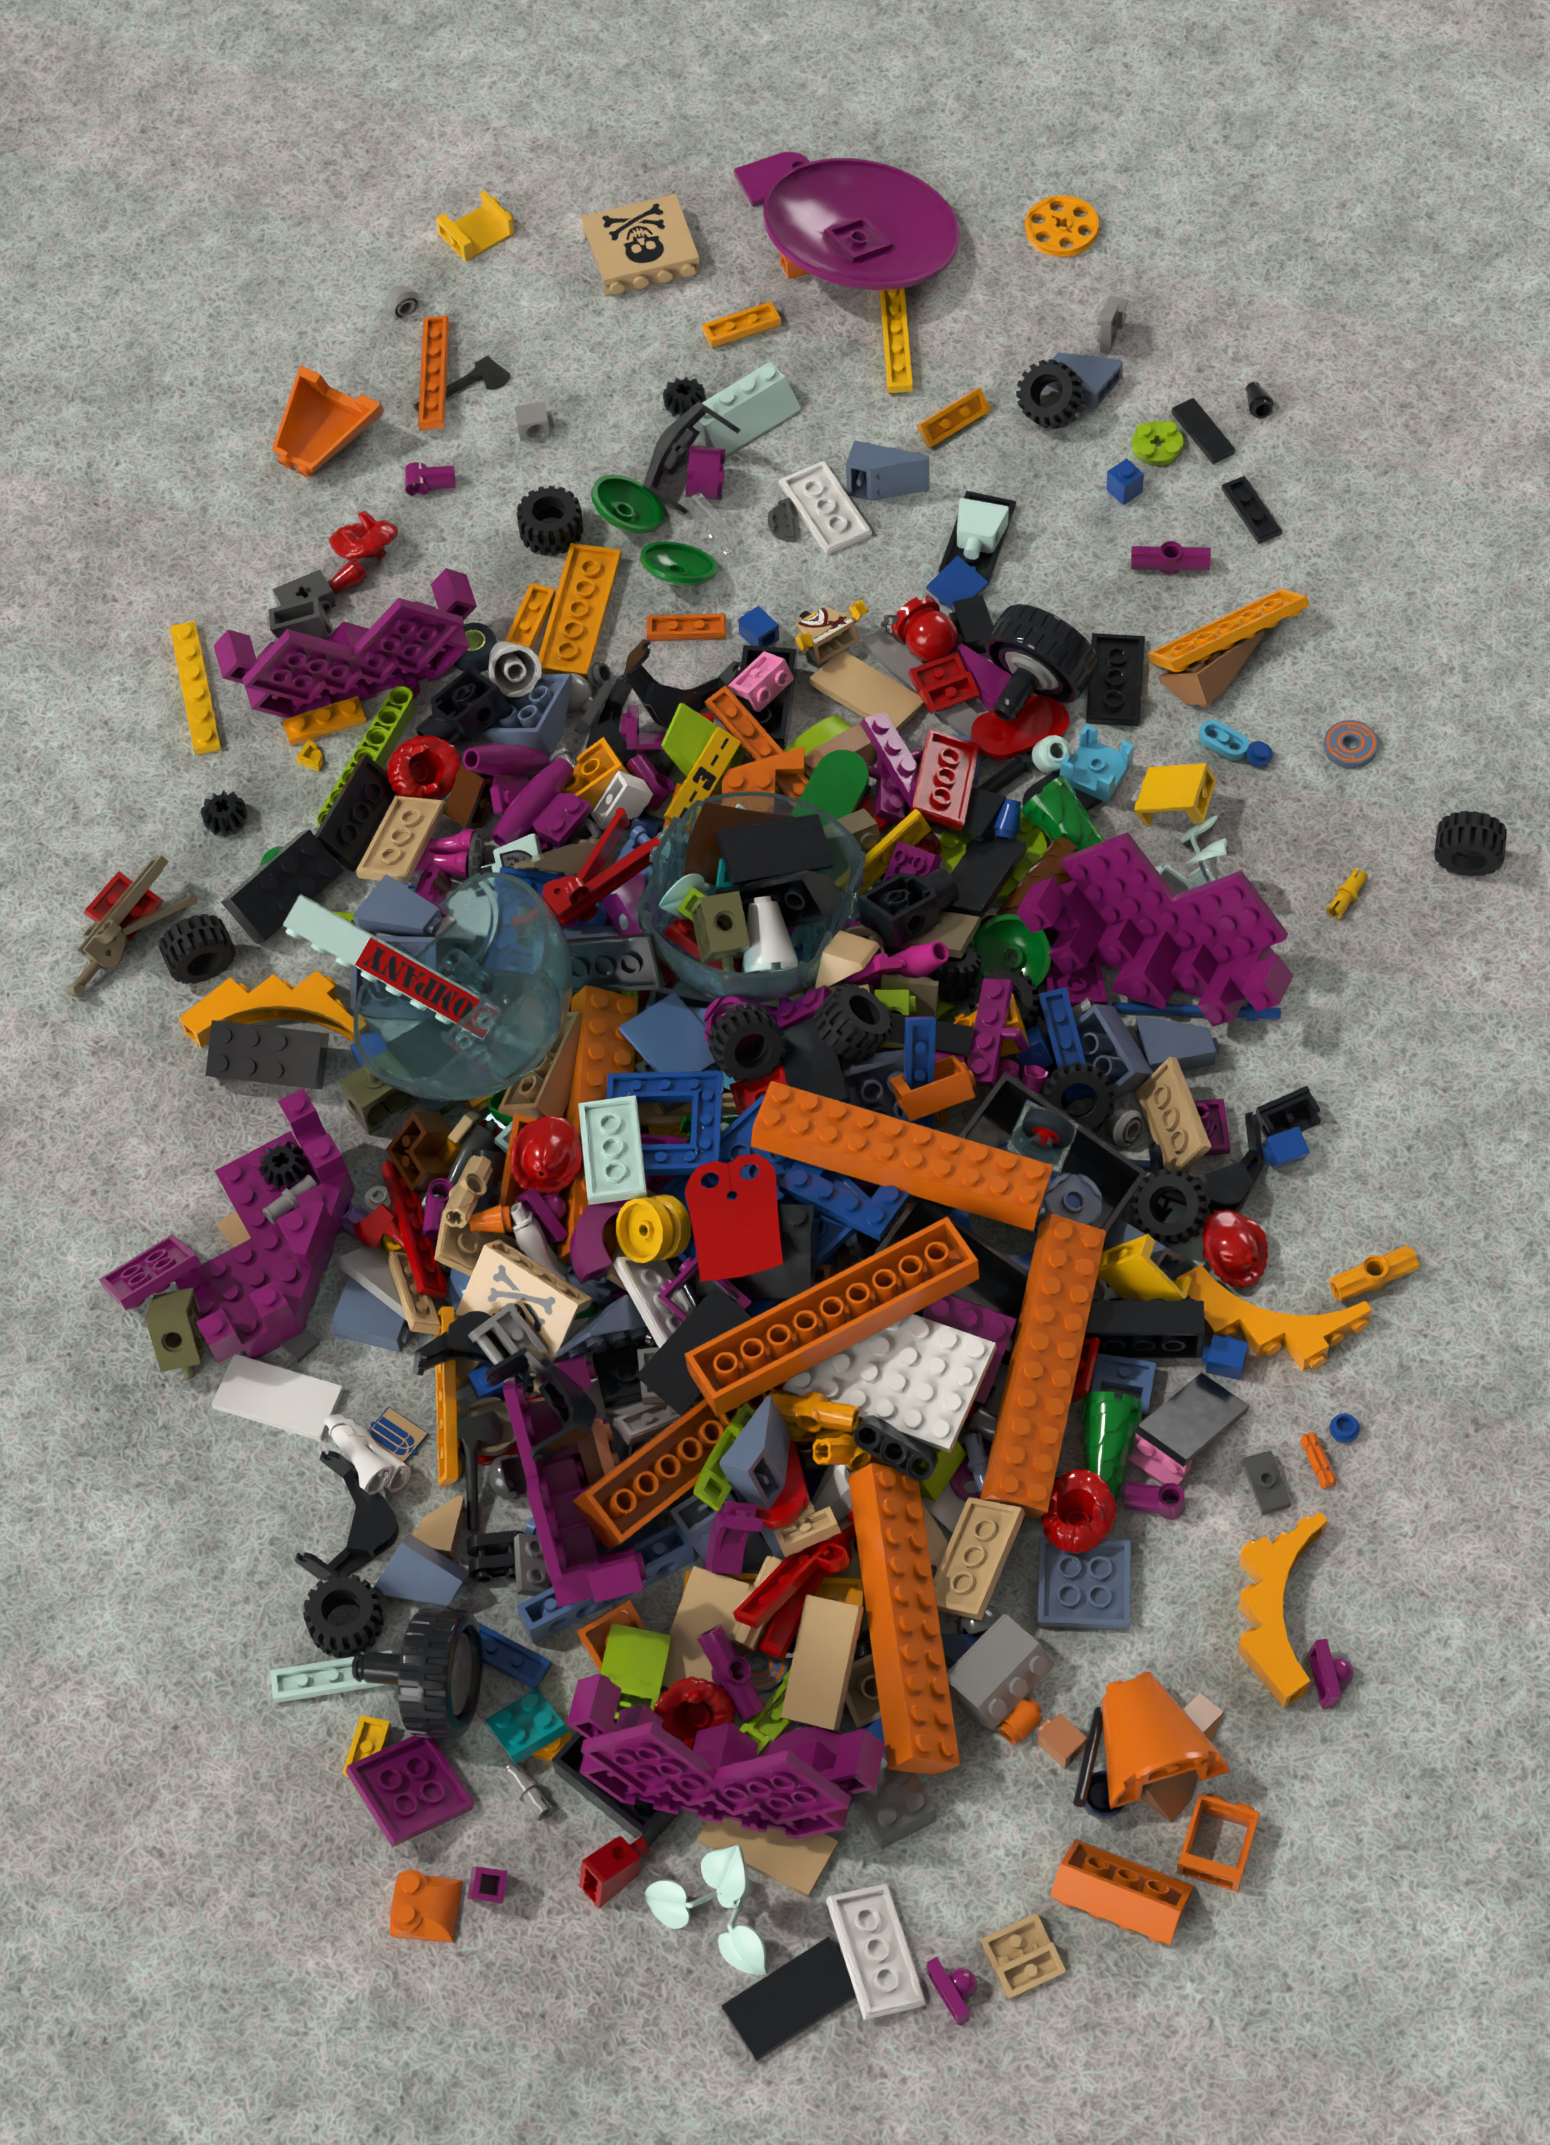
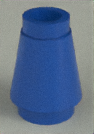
M1005 799L993 827L995 829L994 836L1016 840V835L1020 834L1021 802Z

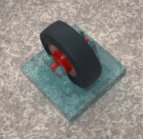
M1026 1100L1005 1151L1053 1165L1051 1175L1058 1177L1080 1124L1050 1109Z

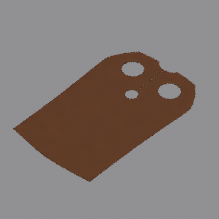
M704 802L689 841L683 877L695 873L701 875L705 883L716 885L720 858H723L715 835L718 830L794 818V816Z

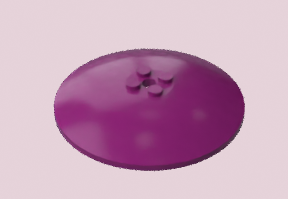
M830 158L811 161L794 167L781 175L771 185L765 197L763 207V222L768 236L785 257L810 274L847 287L868 290H892L921 284L937 276L952 262L959 244L960 232L957 218L947 201L935 189L908 172L875 161L854 158Z

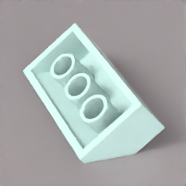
M769 362L702 402V404L741 429L738 434L708 413L693 428L700 432L698 438L707 447L726 449L725 457L796 415L802 409L786 377Z

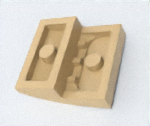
M1038 1913L978 1940L1008 1999L1066 1972L1054 1943L1050 1942Z

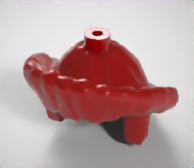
M362 511L358 514L361 523L340 527L329 538L331 548L342 558L353 560L355 558H373L376 556L381 560L387 554L384 550L385 545H390L398 536V528L387 520L376 521L367 511Z
M430 735L414 736L411 740L405 741L392 753L391 760L388 761V781L392 789L399 796L441 800L453 788L456 774L461 766V756L453 745L438 737Z
M548 1115L537 1118L536 1121L526 1124L513 1140L510 1170L514 1175V1180L519 1183L522 1189L530 1190L535 1188L540 1196L559 1193L575 1180L577 1174L583 1168V1147L580 1142V1136L575 1126L563 1117Z
M1229 1209L1215 1211L1213 1215L1208 1216L1203 1227L1202 1240L1204 1250L1202 1257L1208 1260L1215 1275L1220 1277L1222 1282L1234 1288L1244 1289L1245 1287H1250L1259 1281L1260 1277L1264 1274V1269L1267 1267L1268 1242L1266 1234L1255 1221Z
M1074 1469L1069 1473H1065L1060 1479L1054 1481L1048 1512L1041 1516L1044 1535L1058 1550H1064L1066 1553L1080 1554L1098 1547L1101 1541L1107 1538L1117 1519L1115 1497L1110 1492L1109 1486L1097 1473H1092L1088 1469Z
M694 1676L673 1683L661 1695L660 1699L656 1701L653 1710L655 1714L663 1719L662 1728L673 1737L683 1741L684 1745L692 1751L697 1731L719 1726L723 1723L733 1724L735 1721V1706L732 1704V1699L726 1694V1691L718 1687L714 1682L702 1678L698 1679Z

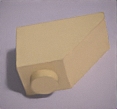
M458 1495L424 1516L420 1527L415 1528L413 1532L414 1537L453 1562L467 1509L464 1496Z

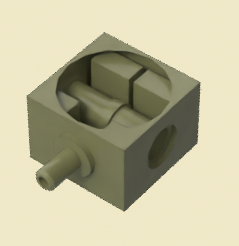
M736 891L700 897L690 911L701 963L707 964L722 961L725 978H733L736 976L733 959L740 958L751 947L740 893Z
M387 1051L340 1081L347 1109L369 1135L384 1126L375 1127L389 1117L388 1112L392 1115L407 1105L403 1110L405 1112L416 1105L409 1077Z
M193 1288L153 1295L145 1319L160 1372L182 1368L184 1377L187 1379L193 1378L196 1375L194 1365L201 1364L207 1345L196 1324L202 1317Z

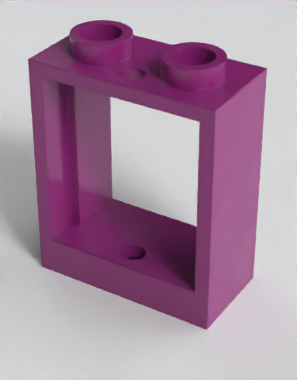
M691 1256L686 1259L679 1268L681 1273L675 1280L669 1278L658 1290L661 1293L658 1297L659 1302L682 1323L688 1315L671 1299L699 1270L697 1256L695 1259ZM728 1279L713 1280L745 1312L752 1307V1301Z

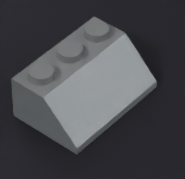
M1003 1614L947 1671L948 1685L950 1691L972 1721L994 1730L1055 1664L1035 1638L1008 1615Z

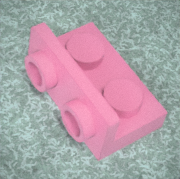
M764 651L728 687L733 694L749 700L754 711L760 712L794 680V677L785 659Z
M1138 1434L1135 1435L1132 1454L1128 1455L1127 1461L1162 1485L1166 1483L1180 1485L1190 1472L1192 1464L1191 1460L1184 1467Z

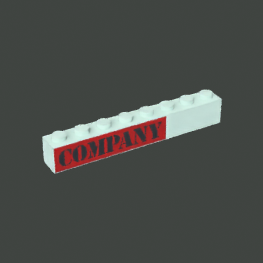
M302 894L297 898L283 923V926L287 927L285 932L297 940H301L302 937L312 942L310 947L324 955L327 951L337 956L335 961L348 969L352 965L362 970L360 975L373 983L377 979L387 984L385 989L398 997L403 993L412 999L410 1004L422 1011H425L426 1008L431 1009L437 1013L435 1018L447 1025L454 1022L461 1026L460 1032L473 1040L476 1036L483 1039L499 1011V1007Z

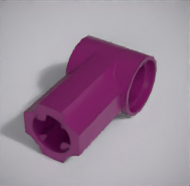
M413 462L405 467V491L410 496H414L417 493L425 495L428 490L456 487L454 466L427 467L423 463Z
M638 754L627 762L626 769L630 775L643 779L653 793L647 806L652 809H659L674 791L675 786L667 776L660 774L645 754Z
M437 1178L429 1184L425 1199L422 1235L436 1241L438 1240L442 1212L449 1200V1191L453 1188L452 1183L443 1178ZM438 1194H439V1195H442V1196L445 1197V1198H437V1197L434 1196V1195H438Z
M1127 1482L1124 1509L1157 1513L1166 1519H1176L1184 1512V1491L1182 1487L1175 1483L1157 1486ZM1167 1499H1175L1178 1502L1175 1504H1167L1164 1501Z

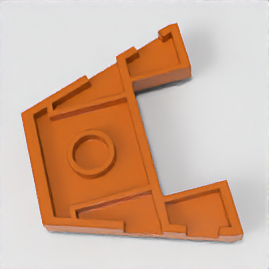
M800 747L724 770L722 774L721 805L736 807L737 804H740L746 810L775 814L776 775L805 774V748Z

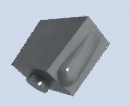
M318 596L269 609L270 631L278 639L289 629L326 640L333 630L332 624L326 616Z

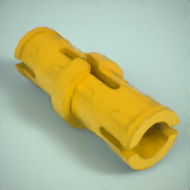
M1354 868L1346 882L1339 885L1336 890L1337 895L1326 908L1328 915L1333 916L1337 912L1335 918L1338 920L1342 918L1351 902L1354 903L1357 900L1359 890L1368 880V875L1365 871L1361 870L1360 874L1357 875L1359 868Z

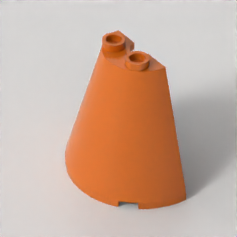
M301 365L298 369L272 448L273 452L279 456L277 461L288 469L292 466L297 468V471L302 476L310 478L319 468L375 423L384 413L381 403L362 394L357 399L352 398L330 387L321 374Z
M1143 1672L1125 1682L1121 1680L1113 1681L1106 1686L1107 1693L1102 1698L1101 1707L1108 1796L1111 1809L1141 1800L1142 1786L1195 1769L1200 1781L1230 1772L1229 1765L1224 1756L1164 1686L1153 1677L1151 1672Z

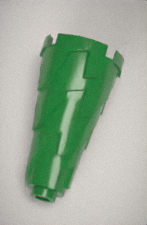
M1063 775L1043 787V791L1040 794L1036 793L1021 809L1025 817L1037 828H1040L1053 842L1058 837H1064L1078 847L1074 850L1075 852L1104 842L1103 836L1090 820L1089 813L1078 800L1076 792Z
M1090 1392L1083 1397L1082 1402L1085 1469L1102 1477L1115 1497V1502H1117L1121 1483H1124L1128 1455L1132 1454L1135 1431L1140 1424L1143 1403L1139 1399L1127 1394H1122V1399L1114 1397L1115 1392Z

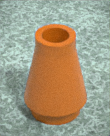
M500 1204L476 1214H471L469 1219L471 1232L506 1233V1230L513 1229L512 1217L509 1213L510 1206L503 1207Z

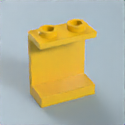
M485 190L480 192L482 206L455 222H452L444 213L436 217L438 233L465 262L514 235V219L509 211L505 212L500 207L498 200L495 197H491Z
M1207 763L1148 767L1146 776L1142 781L1138 800L1135 802L1134 811L1145 826L1151 825L1155 812L1186 811L1193 824L1204 823L1217 779Z
M1149 1234L1105 1250L1098 1269V1274L1106 1280L1122 1299L1132 1298L1137 1301H1150L1155 1298H1162L1166 1301L1185 1299L1188 1296L1192 1278L1188 1275L1175 1281L1169 1279L1150 1259L1156 1241Z

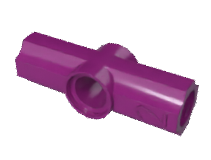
M1167 541L1161 546L1131 547V569L1161 570L1165 574H1175L1180 570L1210 571V547H1182L1175 541Z
M722 1625L715 1626L698 1636L697 1640L713 1667L711 1671L713 1682L718 1687L724 1688L727 1695L731 1697V1702L735 1706L741 1720L748 1719L763 1710L765 1704L750 1678V1664L745 1658L738 1656Z

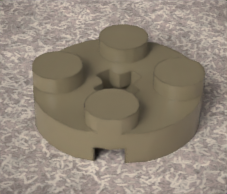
M496 1397L479 1399L469 1406V1410L462 1417L469 1418L494 1411L500 1419L502 1429L498 1441L494 1445L479 1441L477 1456L501 1455L517 1445L507 1404L502 1402V1399Z

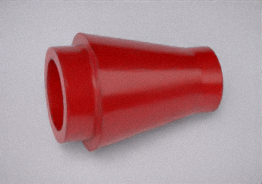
M355 559L352 562L348 561L327 582L333 592L338 594L341 591L364 583L363 579L368 576L360 563Z

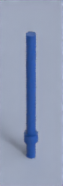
M1112 1002V1006L1120 1014L1204 1016L1197 1007L1198 1005L1167 1004L1165 1010L1146 1003ZM1247 1004V1007L1240 1008L1236 1018H1246V1021H1258V1018L1281 1019V1008H1267L1257 1012L1252 1004Z

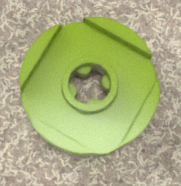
M1172 421L1141 423L1136 427V432L1132 437V451L1138 459L1146 461V464L1150 466L1169 465L1183 451V436L1177 429V425ZM1156 440L1163 442L1161 443V447H1156L1155 444L1151 443H1153Z

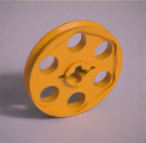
M1057 195L1042 199L1030 208L1025 218V230L1029 242L1040 252L1055 257H1071L1085 252L1095 243L1099 232V219L1094 208L1086 201L1074 196ZM1053 206H1061L1063 210L1053 211L1051 208ZM1082 211L1085 212L1087 215L1084 217H1077L1074 214L1076 212ZM1035 218H1042L1045 220L1041 224H1036L1032 222V220ZM1089 230L1092 233L1085 236L1081 235L1079 231ZM1040 236H1046L1049 238V240L1046 242H1039L1037 238ZM1064 242H1069L1073 244V246L1070 248H1063L1060 246V244Z

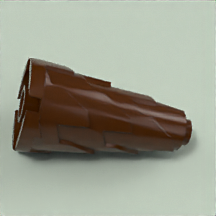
M1058 837L1043 853L1042 857L1028 870L1026 877L1009 894V898L999 908L1000 910L996 915L1016 914L1030 887L1036 883L1052 877L1059 886L1073 881L1060 863L1065 856L1076 853L1074 850L1078 847L1068 839Z

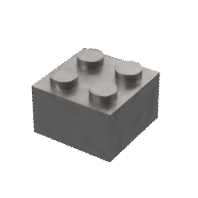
M886 1766L879 1770L876 1789L851 1795L854 1799L853 1802L881 1850L936 1821L937 1809L916 1773L890 1770Z

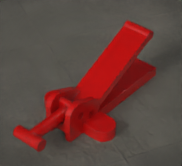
M618 808L578 875L547 882L542 889L546 900L524 916L521 914L513 916L512 921L518 933L521 935L527 934L529 931L528 926L550 910H552L563 926L575 917L580 923L588 922L598 912L596 906L598 901L666 855L662 843L655 836L598 874L621 835L630 825L624 808Z
M853 1510L848 1514V1520L851 1523L844 1531L841 1530V1533L832 1536L828 1540L818 1542L803 1549L801 1552L789 1555L733 1612L736 1621L758 1629L772 1617L761 1641L757 1645L759 1651L781 1660L784 1659L800 1626L806 1594L815 1596L824 1576H832L849 1566L852 1560L849 1542L856 1536Z

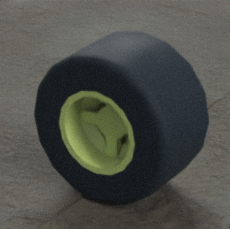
M481 623L464 624L463 629L469 648L454 665L463 672L470 666L480 673L489 669L490 652L497 643L496 636L487 625Z

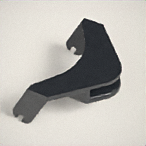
M699 401L672 423L660 436L643 485L684 514L688 510L659 491L657 487L663 471L665 470L673 475L688 452L689 446H692L700 434L693 426L708 413L737 434L741 430Z
M643 639L628 655L624 676L652 720L659 726L669 727L680 703H684L699 713L700 710L706 707L705 700L725 685L728 687L741 673V670H738L741 667V663L733 661L718 677L691 689L683 690L657 682L642 666L651 650L648 648V645L651 644L650 640Z
M623 674L615 681L597 726L591 729L586 749L604 737L622 764L627 768V762L634 758L635 755L631 749L626 748V741L619 731L622 709L632 690L631 685ZM663 749L654 767L660 774L669 777L675 763Z
M1252 1111L1245 1114L1249 1151L1238 1164L1194 1177L1207 1191L1206 1196L1210 1198L1211 1203L1208 1205V1210L1211 1211L1210 1214L1226 1209L1237 1213L1240 1212L1263 1169L1264 1159L1260 1124L1256 1114L1253 1115ZM1154 1141L1149 1143L1148 1150L1151 1173L1157 1174L1159 1170L1164 1169L1161 1148ZM1170 1190L1161 1196L1162 1199L1187 1206L1185 1195L1178 1190Z
M472 1311L449 1324L446 1332L415 1351L413 1374L423 1376L424 1371L456 1359L474 1360L494 1366L478 1343H473L468 1337L473 1330L492 1316L485 1312ZM492 1330L488 1331L486 1336L504 1359L511 1356ZM527 1367L513 1377H515L517 1384L523 1383L525 1392L532 1393L536 1371Z
M524 1347L490 1367L485 1372L484 1377L489 1385H497L531 1365L546 1380L538 1389L563 1430L539 1443L531 1450L530 1454L535 1463H543L587 1437L595 1420L597 1408L590 1397L538 1351Z
M322 1451L320 1461L344 1479L356 1505L347 1546L329 1564H326L317 1556L304 1552L303 1556L297 1553L295 1558L297 1564L317 1579L328 1580L327 1576L334 1575V1578H340V1573H347V1576L351 1575L391 1547L399 1535L396 1515L385 1498L380 1496L378 1492L369 1495L361 1488L355 1466L341 1454L334 1451H329L328 1454Z

